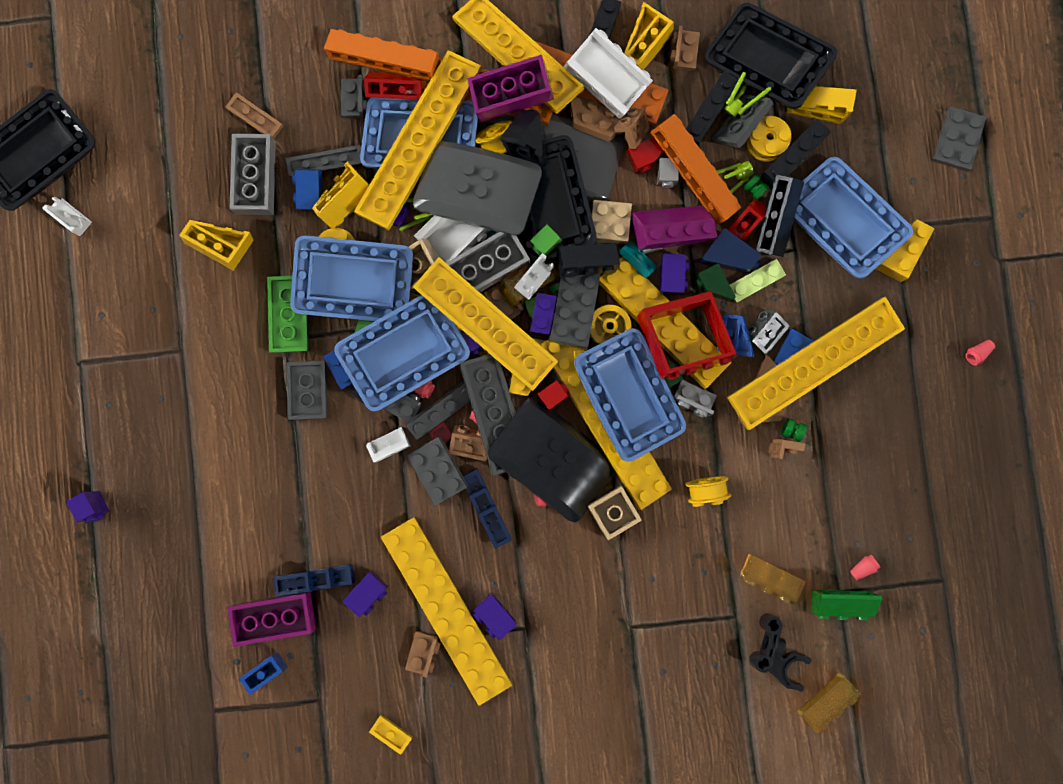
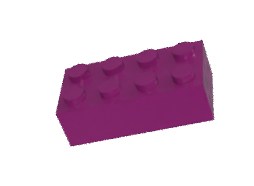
M542 55L467 78L475 113L481 122L555 100Z
M311 592L244 602L227 607L233 647L311 634L316 630Z

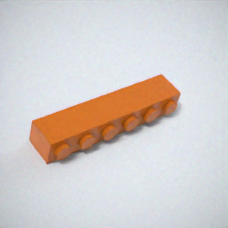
M330 29L324 46L329 59L426 81L431 80L441 63L438 52L432 49L425 50L414 45H402L396 41H384L378 37H366L360 33L352 34L342 29Z
M675 114L651 131L653 137L705 209L714 218L716 224L726 221L741 208L738 199L730 192L725 181L720 178L715 167L710 164L705 157V153L698 147L693 136L688 133L682 121Z

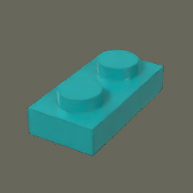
M632 241L619 251L624 259L645 278L658 268L641 250H638V247Z

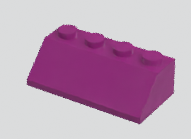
M703 206L632 213L638 250L703 244L717 238L714 218Z

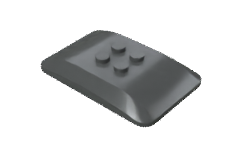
M552 114L549 125H544L545 140L560 135L569 136L574 144L589 204L593 205L594 200L607 201L624 148V139L620 135H616L611 141H604L574 129L572 119Z
M440 141L423 170L413 199V205L416 210L423 213L509 235H519L525 228L542 176V170L538 164L509 155L468 145Z

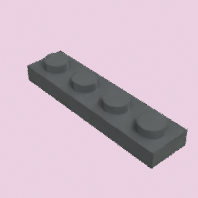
M356 145L286 158L288 175L291 179L295 170L299 168L322 169V173L346 169L344 167L346 162L352 167L363 166L360 161L361 146Z
M463 381L405 423L416 440L470 402L465 382Z

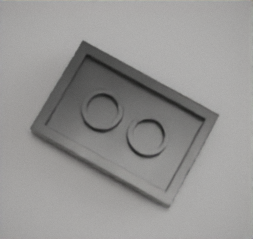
M744 95L740 100L743 103L741 107H744L756 96ZM762 97L745 110L742 116L737 114L736 117H733L729 114L711 139L716 144L741 148L774 103L770 98Z
M950 106L946 111L932 161L969 172L973 166L986 117Z
M326 361L286 362L288 420L328 418Z
M441 436L407 455L435 506L469 487Z

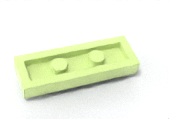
M777 259L730 284L736 296L733 299L735 304L786 276Z

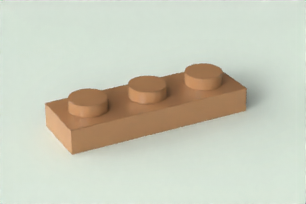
M237 92L225 106L228 111L261 134H270L275 138L283 128L282 123Z

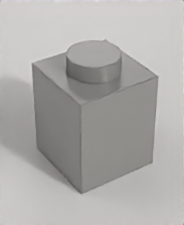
M659 158L657 163V185H662L663 188L676 186L679 171L669 158Z

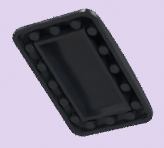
M743 3L737 8L705 53L706 62L722 73L726 71L737 79L745 72L743 85L759 94L768 87H771V90L764 96L791 109H797L804 104L837 57V50L833 45L751 3Z
M49 89L44 91L0 125V206L7 211L16 210L38 195L75 166L95 147L96 141L93 135L55 90Z
M566 135L545 140L547 165L546 167L539 165L542 170V176L525 228L522 233L517 235L518 240L530 258V263H534L540 257L532 249L534 244L530 240L546 225H549L563 240L547 255L546 260L555 258L559 247L595 245L597 241L596 230L572 139Z
M531 397L524 401L488 450L491 461L570 522H577L588 510V505L593 503L615 472L605 453L598 445L553 409L549 410L536 397Z

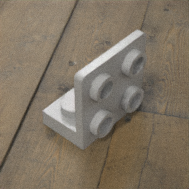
M682 380L673 398L678 408L693 410L692 414L703 418L713 415L714 411L711 408L717 395Z

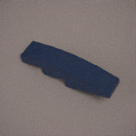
M476 468L464 474L463 477L469 486L466 490L494 548L496 549L512 541L509 531L478 469Z
M353 564L273 577L275 595L283 596L354 584Z

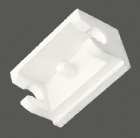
M53 197L54 204L52 206L44 205L43 210L78 236H81L92 223V221L63 198Z
M543 253L514 287L528 300L551 274L550 271L554 267L553 263L550 265L544 263L547 256Z
M402 427L366 445L374 463L411 446Z

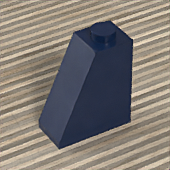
M724 228L699 262L710 266L719 263L723 269L748 273L750 270L754 271L761 263L758 260L761 254Z

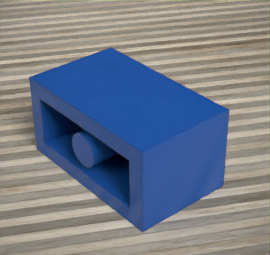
M299 168L295 170L292 176L293 185H296V192L293 193V203L296 204V209H312L323 194L322 169Z
M276 652L240 677L239 680L249 695H251L288 667L279 653Z

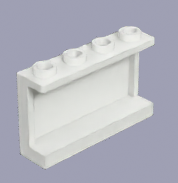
M597 28L564 65L568 72L579 80L591 94L619 119L627 113L631 105L653 81L647 71L641 70L633 58L627 57L618 44L612 43L608 39L607 34Z
M434 215L414 236L417 240L422 238L431 241L437 255L447 263L474 247L478 242L484 241L490 229Z

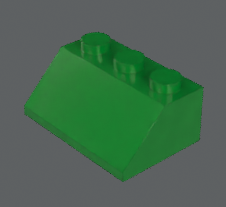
M812 590L811 613L818 616V619H830V616H837V619L849 620V617H856L857 620H869V617H876L882 596L870 591Z

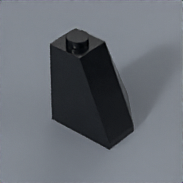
M521 109L500 140L509 156L546 167L547 154L544 121L538 111Z

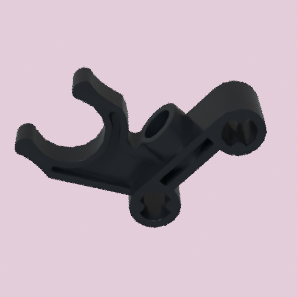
M763 614L759 620L760 627L765 630L760 651H755L750 655V665L762 673L769 671L787 689H795L802 692L804 686L800 683L791 682L788 679L787 670L789 665L795 661H803L806 664H810L811 658L795 652L786 653L782 657L786 647L785 639L780 638L782 621L772 614ZM770 621L773 622L771 627L768 626Z

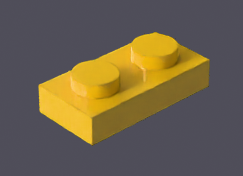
M382 714L369 731L370 734L400 755L413 738L412 735Z

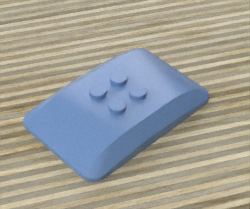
M372 97L368 100L360 161L363 166L373 169L380 168L419 100ZM463 101L441 141L475 147L478 117L475 113L473 101Z
M830 157L803 180L804 185L794 220L855 278L862 279L867 277L912 236V226L840 158Z
M306 235L300 236L296 240L294 248L291 308L298 314L376 321L409 302L413 252L408 246Z
M422 295L339 341L334 350L335 355L365 406L371 411L381 410L457 366L470 355L469 347L455 323Z
M629 329L579 354L575 358L574 365L604 429L622 460L633 461L685 431L686 422L665 380H661L652 354L639 330Z

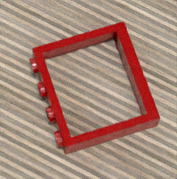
M711 291L642 309L637 315L661 380L666 378L674 380L680 377V374L686 373V375L696 373L698 369L708 370L719 363L721 366L726 365L737 354ZM702 307L721 355L670 369L651 320Z

